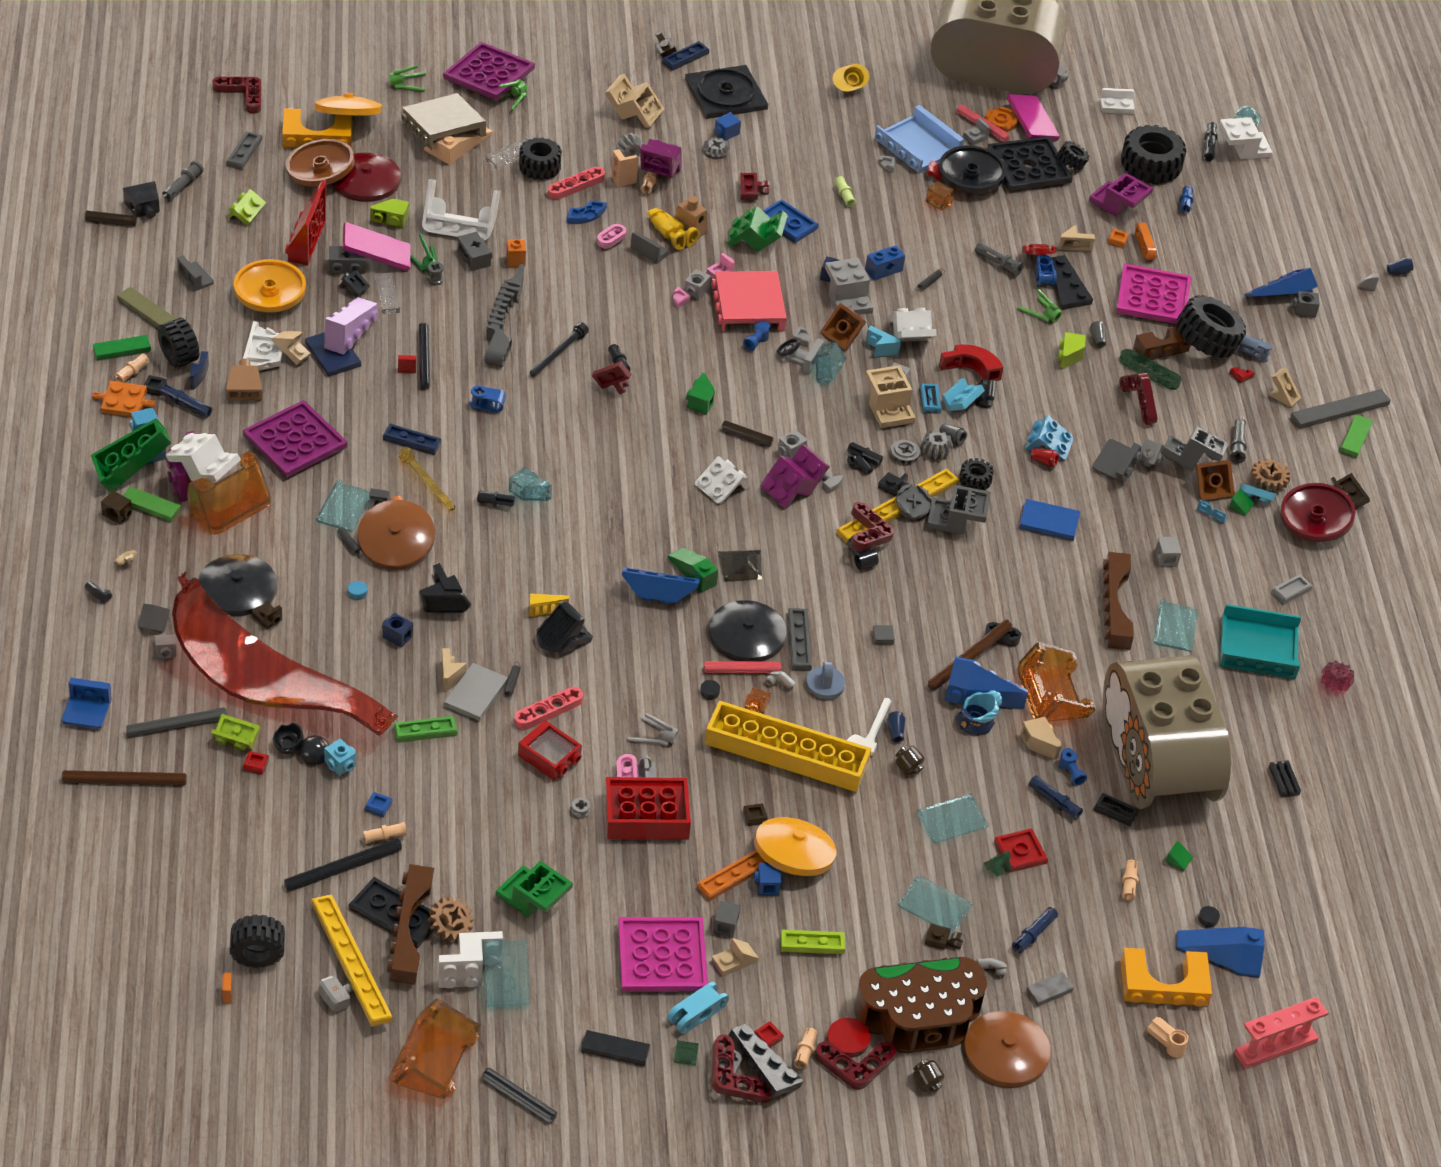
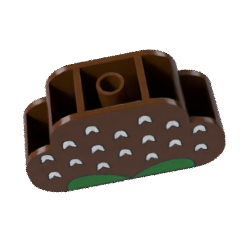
M945 957L937 960H923L913 963L904 962L889 966L882 965L870 968L861 975L854 1012L856 1019L865 1024L870 1033L883 1034L885 1042L893 1043L896 1046L897 1052L913 1053L952 1048L960 1045L965 1040L969 1023L979 1016L987 987V979L981 965L967 957Z

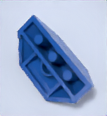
M624 567L622 570V576L638 597H642L645 601L661 600L664 604L678 602L695 590L700 582V579L627 567Z

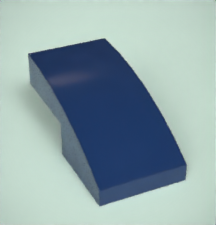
M201 351L199 364L192 363L190 389L198 387L207 374L209 367L208 351Z

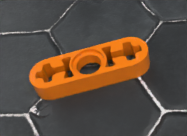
M1136 223L1135 234L1144 259L1155 260L1156 247L1147 223Z

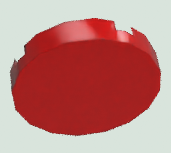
M1030 244L1028 247L1023 245L1022 253L1038 255L1055 254L1056 246L1051 245V248H1049L1047 244Z
M845 1017L831 1024L828 1029L827 1042L835 1045L849 1057H856L857 1054L866 1052L869 1047L870 1032L868 1027L861 1021Z

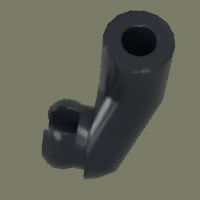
M848 456L847 462L849 466L862 469L866 475H870L873 472V468L863 457Z
M88 581L85 584V589L101 602H107L112 598L110 590L106 589L103 591L92 581Z

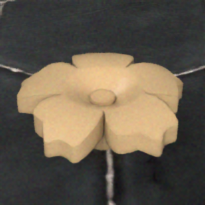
M131 550L122 553L115 559V563L119 564V566L125 562L127 565L131 564L130 560L135 558L137 551Z

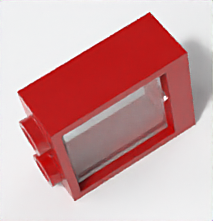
M546 720L518 743V756L554 781L560 776H564L572 765L579 763L582 758V745Z

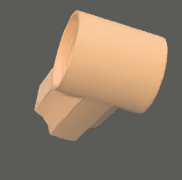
M1160 1017L1152 1020L1147 1028V1032L1167 1047L1166 1051L1171 1057H1183L1188 1043L1186 1032L1175 1030Z

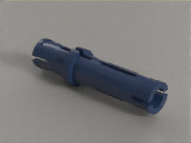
M167 384L161 387L160 394L173 400V403L181 404L206 418L211 415L212 407L186 395L184 391L174 389Z
M1037 775L1031 778L1029 786L1057 805L1059 810H1064L1074 819H1078L1081 816L1083 809L1070 801V797L1062 795Z
M1048 907L1012 943L1013 950L1015 952L1018 951L1020 954L1030 944L1035 943L1037 936L1058 917L1057 910Z

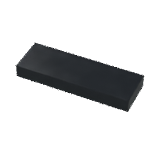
M586 1030L581 1052L645 1066L650 1044Z

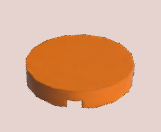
M996 107L994 110L993 108L989 109L986 113L985 119L1005 132L1014 130L1017 126L1018 118L1008 108Z

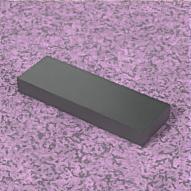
M246 131L227 159L226 166L243 170L261 143L262 135Z

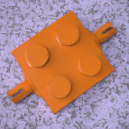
M110 380L105 393L94 391L92 394V399L103 400L101 413L131 417L132 412L140 411L144 407L154 409L156 407V401L145 400L147 386Z

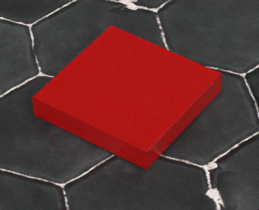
M1032 828L997 836L994 839V843L1009 872L1047 864L1048 858Z

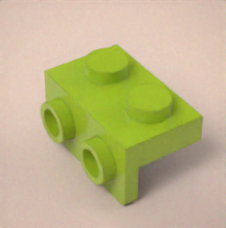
M251 189L246 194L242 192L236 199L239 203L234 202L228 209L230 213L227 218L230 219L234 215L247 226L266 202Z
M222 714L216 730L212 729L211 734L218 743L226 745L228 742L234 744L235 748L243 751L246 748L253 750L261 727Z

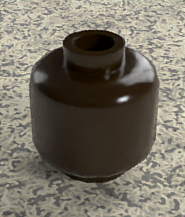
M905 745L895 755L897 757L895 763L906 775L912 773L917 775L924 768L922 764L925 761V757L915 746L908 747Z
M925 1059L913 1068L912 1078L921 1091L926 1092L930 1090L933 1093L943 1086L941 1082L944 1080L945 1075L935 1061Z

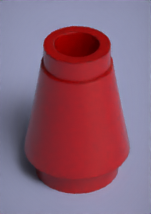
M1033 448L1031 459L1048 467H1055L1059 460V453L1052 449Z

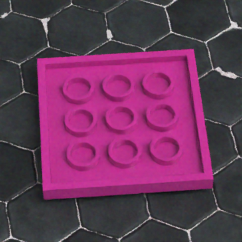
M1124 264L1116 313L1176 324L1179 314L1189 300L1191 276Z
M703 917L618 918L622 992L698 991L708 984Z

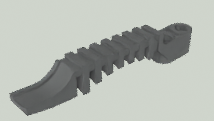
M520 264L518 272L513 278L505 280L504 284L500 286L487 325L486 339L491 340L485 356L486 363L504 366L510 353L512 339L507 338L504 334V318L507 317L506 312H510L509 307H514L513 302L519 303V296L524 281V264Z

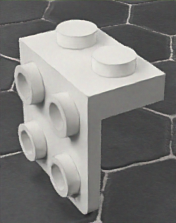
M719 456L695 481V485L717 504H722L738 485L745 490L750 486L746 480L748 476L741 470L736 471L734 469L735 466L728 459L724 461Z

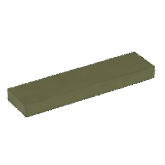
M132 287L117 295V300L157 328L161 324L176 319Z

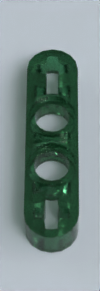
M1123 349L1121 351L1119 362L1122 365L1138 373H1147L1151 380L1168 389L1176 390L1180 387L1181 376L1131 349Z

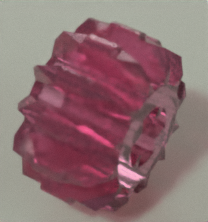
M1336 660L1333 663L1328 662L1321 673V682L1325 684V688H1331L1332 692L1334 690H1337L1339 693L1343 690L1347 691L1354 682V670L1350 669V665H1344V661L1342 663H1338Z

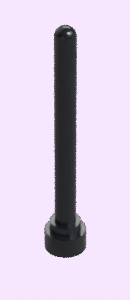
M578 322L573 327V333L530 371V376H536L577 338H583L588 334L589 329L587 325L583 322Z

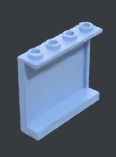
M921 105L914 108L913 116L886 129L877 125L874 138L919 174L928 170L931 160L939 163L946 151L954 147L963 146L964 138Z

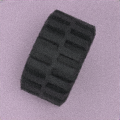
M543 137L528 139L527 142L524 141L519 150V170L526 177L535 180L555 177L561 170L562 150L555 141H551L548 138L544 139Z
M180 317L159 325V344L165 358L172 366L178 368L199 359L200 352L197 337L190 324L184 318Z
M256 914L244 916V918H239L237 922L233 923L230 933V955L237 963L244 964L247 967L263 968L268 965H274L275 962H279L284 956L285 927L281 925L279 920L267 917V915L261 916Z

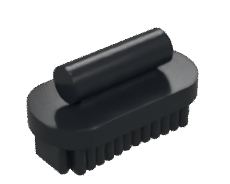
M985 378L977 384L982 385L985 391L975 399V403L977 406L989 408L993 406L995 399L996 381H990Z

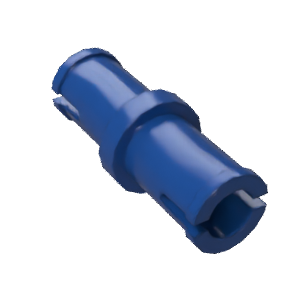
M1187 186L1182 189V195L1180 196V211L1182 213H1185V209H1187L1186 214L1191 211V204L1193 203V188L1191 186H1188V190Z

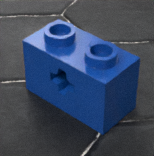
M897 245L868 254L865 271L874 281L901 272L904 267L905 254Z

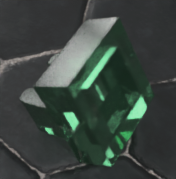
M1005 851L983 864L987 870L991 869L995 876L998 877L1003 874L1001 866L1005 872L1012 869L1009 861L1012 857L1009 851Z

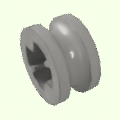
M585 798L575 799L572 802V814L577 818L587 817L590 813V802Z

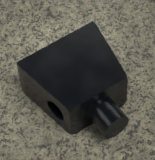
M155 181L123 188L124 203L136 217L146 216V218L152 219L160 211Z

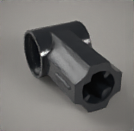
M853 535L847 540V546L853 553L856 567L859 570L878 565L879 559L874 549L858 551L852 548L850 544Z

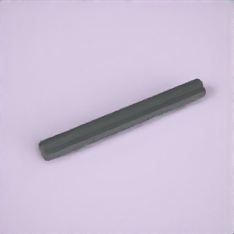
M223 707L129 724L126 726V732L128 737L219 721L222 714L227 715V711Z

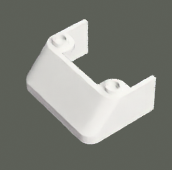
M429 179L422 220L424 230L455 237L477 232L484 241L490 238L497 218L501 191H493L491 207L486 206L482 208L478 219L445 213V201L434 197L436 180Z

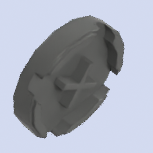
M907 484L898 491L895 502L896 507L905 517L921 519L929 513L932 499L928 491L923 487Z

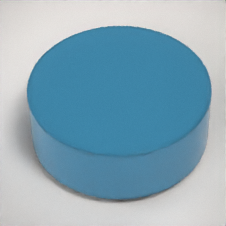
M355 581L349 584L348 595L351 598L363 599L367 596L368 589L364 582Z

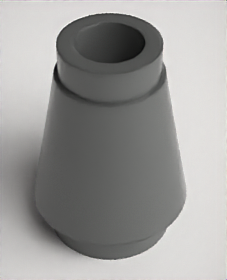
M1102 321L1093 322L1089 328L1098 348L1106 346L1107 327Z
M943 423L940 427L939 432H946V436H951V441L955 445H961L965 442L967 432L964 428Z

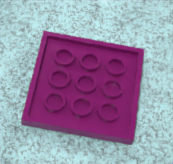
M480 42L443 73V79L498 101L512 87L499 88L498 86L517 81L518 79L522 80L535 69V63Z
M304 400L243 429V436L286 478L348 447V442Z

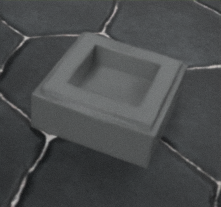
M873 625L875 644H894L895 638L892 625Z

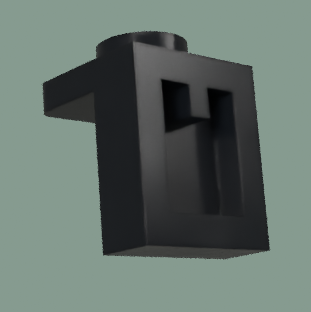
M357 270L351 274L349 272L341 278L342 282L339 285L341 289L346 286L355 297H358L370 287Z
M888 472L879 481L878 488L896 497L898 491L903 486L909 484L907 482L908 474L904 473L899 478Z

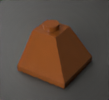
M839 303L820 332L847 351L866 324V321L852 309Z
M1231 460L1196 464L1199 498L1201 501L1235 495Z

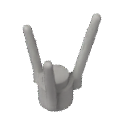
M646 713L645 717H642V721L661 729L659 737L662 740L627 738V741L667 746L668 742L674 744L679 729Z

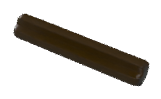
M87 210L84 216L86 221L136 226L137 217L133 215Z
M726 420L722 423L721 430L767 447H771L773 443L772 436Z

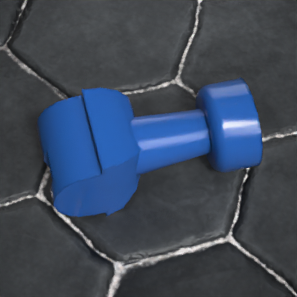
M765 321L756 323L753 336H748L743 340L744 347L747 350L753 351L758 346V341H767L770 324Z
M1065 748L1061 752L1059 768L1069 770L1071 773L1070 780L1073 785H1081L1087 780V775L1083 770H1079L1076 765L1077 753L1070 748Z

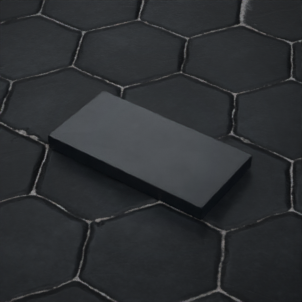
M373 877L349 903V909L393 934L395 924L400 922V919H396L398 906L402 907L403 902L399 901L400 891ZM422 904L414 911L409 921L410 937L417 949L435 930L430 929L433 922L428 921V918L431 916L429 914L431 909Z

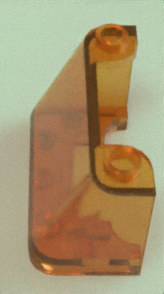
M251 450L240 456L239 464L243 468L218 482L212 483L209 479L199 478L189 483L190 516L207 532L214 535L223 533L270 505L271 495L259 459Z
M1037 641L1020 660L1017 672L1022 687L1028 690L1027 701L1034 719L1045 717L1048 722L1088 718L1095 711L1092 700L1084 698L1079 701L1070 675L1076 670L1078 665L1074 651Z
M436 998L416 1018L389 1075V1080L396 1085L441 1099L451 1097L456 1089L454 1085L455 1080L452 1077L464 1050L469 1045L473 1046L478 1040L479 1034L477 1032L481 1025L439 998Z

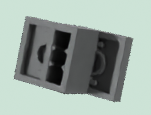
M1196 426L1187 443L1170 435L1161 453L1167 459L1180 463L1183 468L1194 470L1203 453L1211 460L1220 462L1228 443Z
M954 485L951 500L932 498L927 528L964 535L967 520L986 522L991 492Z

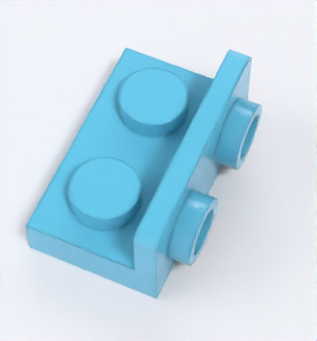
M961 378L942 398L949 412L964 410L985 390L982 385H968L965 378Z

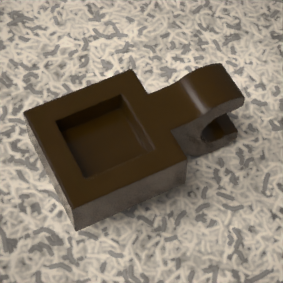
M662 32L655 34L659 42L656 47L662 58L677 51L670 38L665 40Z
M930 923L925 944L945 949L946 945L961 949L964 934L960 932L950 933L951 928Z

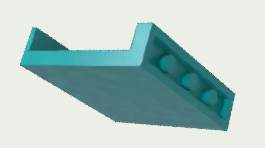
M1226 604L1222 615L1219 666L1296 679L1300 668V661H1298V635L1301 616Z

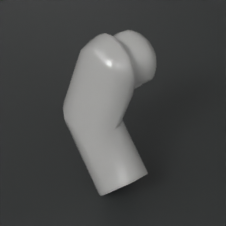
M783 671L771 672L765 679L769 686L782 683L789 690L796 683Z
M994 958L976 960L983 969H995L997 976L1007 974L1005 962Z

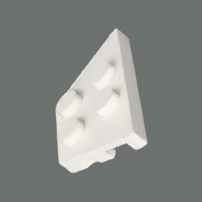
M253 321L243 359H249L250 365L258 366L259 371L279 367L284 352L271 340L280 333H276L270 328L265 330L259 327L258 322Z

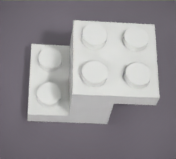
M1252 118L1220 119L1219 125L1228 144L1234 145L1241 160L1272 157L1273 152L1263 132H1258Z
M901 308L889 316V323H893L894 337L902 340L901 342L929 341L937 336L936 329H932L931 310L915 308L913 311H908V308Z
M190 433L186 435L182 442L174 445L171 451L166 454L169 462H182L191 481H218L241 460L238 454L225 453L215 434Z
M502 931L459 933L458 954L439 955L438 988L482 986L483 965L502 963Z

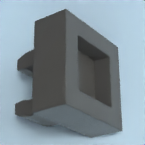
M370 488L371 507H374L377 502L382 503L390 500L391 494L389 491Z

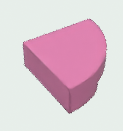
M679 287L674 290L673 302L676 307L679 308L690 301L691 295Z

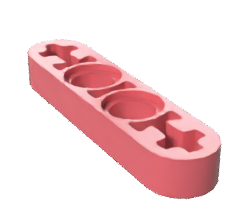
M593 167L555 182L548 187V197L558 200L601 183L605 179V170L601 167Z
M570 687L516 712L514 724L518 729L526 730L542 723L544 720L547 721L582 704L583 692L580 688ZM560 702L562 706L555 707L552 703ZM544 710L546 713L539 715L535 711Z

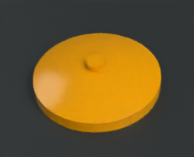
M343 93V96H332L315 101L314 109L319 112L337 115H375L382 113V104L367 98L354 96V93Z
M265 259L247 264L238 271L234 279V293L237 299L246 307L260 312H280L290 309L303 299L306 292V280L303 273L296 266L281 260Z
M778 817L769 819L758 827L754 839L757 852L767 863L793 875L815 876L822 874L832 867L836 857L835 844L826 832L807 821L796 818Z

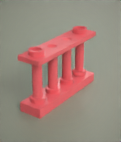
M1314 997L1246 1022L1244 1027L1251 1035L1250 1043L1237 1047L1234 1054L1243 1067L1248 1069L1315 1044L1319 1037L1312 1029V1023L1314 1020L1327 1016L1328 1012L1318 997Z

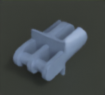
M1245 335L1238 347V351L1252 356V360L1258 359L1263 362L1269 360L1268 356L1272 349V345L1264 342L1263 338L1257 340L1248 335Z

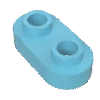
M1241 483L1239 488L1248 497L1252 498L1253 495L1260 497V501L1270 503V500L1274 501L1276 497L1275 493Z

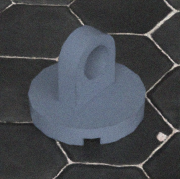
M823 662L821 667H816L809 672L806 687L811 694L816 695L815 697L831 700L839 697L844 692L845 678L839 670L833 668L832 662Z

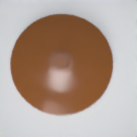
M320 139L308 142L295 149L286 161V168L290 179L295 183L316 187L320 185L322 180H325L326 185L345 177L352 170L355 164V157L352 148L347 143L336 139Z
M389 500L375 505L363 516L358 527V541L362 553L373 564L385 569H406L418 564L430 553L435 541V529L430 515L421 506L406 500Z
M996 1011L987 1013L970 1025L965 1036L964 1055L970 1068L980 1078L996 1086L1016 1088L1029 1085L1043 1075L1050 1059V1044L1044 1031L1033 1020L1015 1012Z

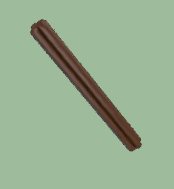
M1007 619L1002 621L959 657L970 660L975 659L1010 631L1012 623ZM954 661L928 681L927 685L929 688L936 690L950 679Z
M63 770L62 782L186 785L187 775L186 773Z

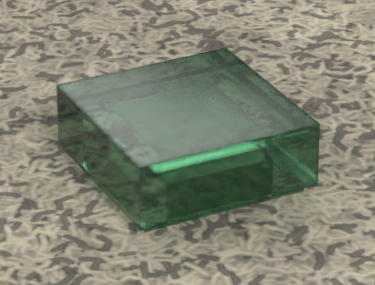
M677 1040L674 1063L696 1066L699 1043Z

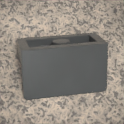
M636 231L632 232L631 249L657 264L668 256L669 250Z
M184 255L177 257L178 272L195 291L214 284V280L198 262L190 263Z

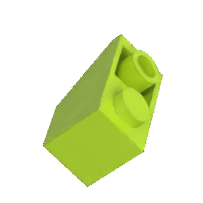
M390 199L370 207L371 222L404 228L409 217V202Z
M1065 332L1064 339H1060L1059 349H1062V351L1059 350L1058 361H1061V369H1065L1082 360L1086 335Z

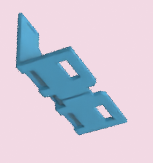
M1199 500L1198 510L1213 516L1212 518L1221 521L1223 524L1227 521L1225 513L1216 508L1212 509L1209 502Z

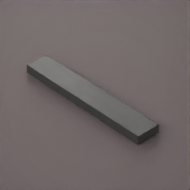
M1382 389L1295 411L1291 413L1290 417L1300 429L1387 406L1391 400Z

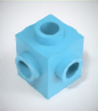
M341 738L324 748V761L329 769L335 771L339 776L351 771L356 766V751Z

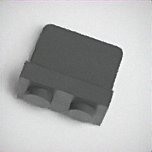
M1109 439L1095 460L1093 469L1124 484L1126 479L1131 476L1136 463H1139L1142 458L1141 445L1134 442L1130 448L1114 439Z

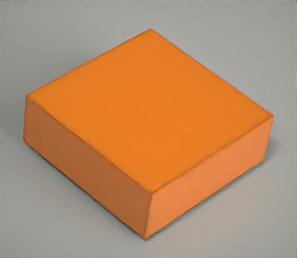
M1113 229L1108 239V244L1124 248L1129 234Z
M232 973L223 974L222 998L224 1003H232Z

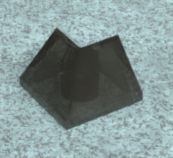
M750 549L718 552L724 582L762 579L761 550Z

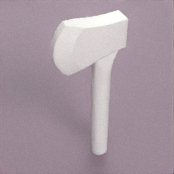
M884 698L866 738L855 734L849 737L847 741L872 748L870 756L873 757L877 748L875 737L891 700Z

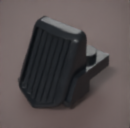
M440 563L433 565L434 574H431L434 585L419 591L423 611L434 613L466 612L471 607V603L463 593L456 576L447 577Z
M568 601L560 602L536 630L540 648L558 652L561 655L574 652L577 645L591 643L593 636L583 626L585 622L584 617Z

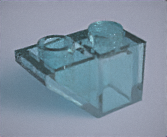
M837 342L822 345L815 355L816 381L818 383L832 381L847 359Z
M524 467L509 477V492L522 501L551 500L552 485L528 468Z

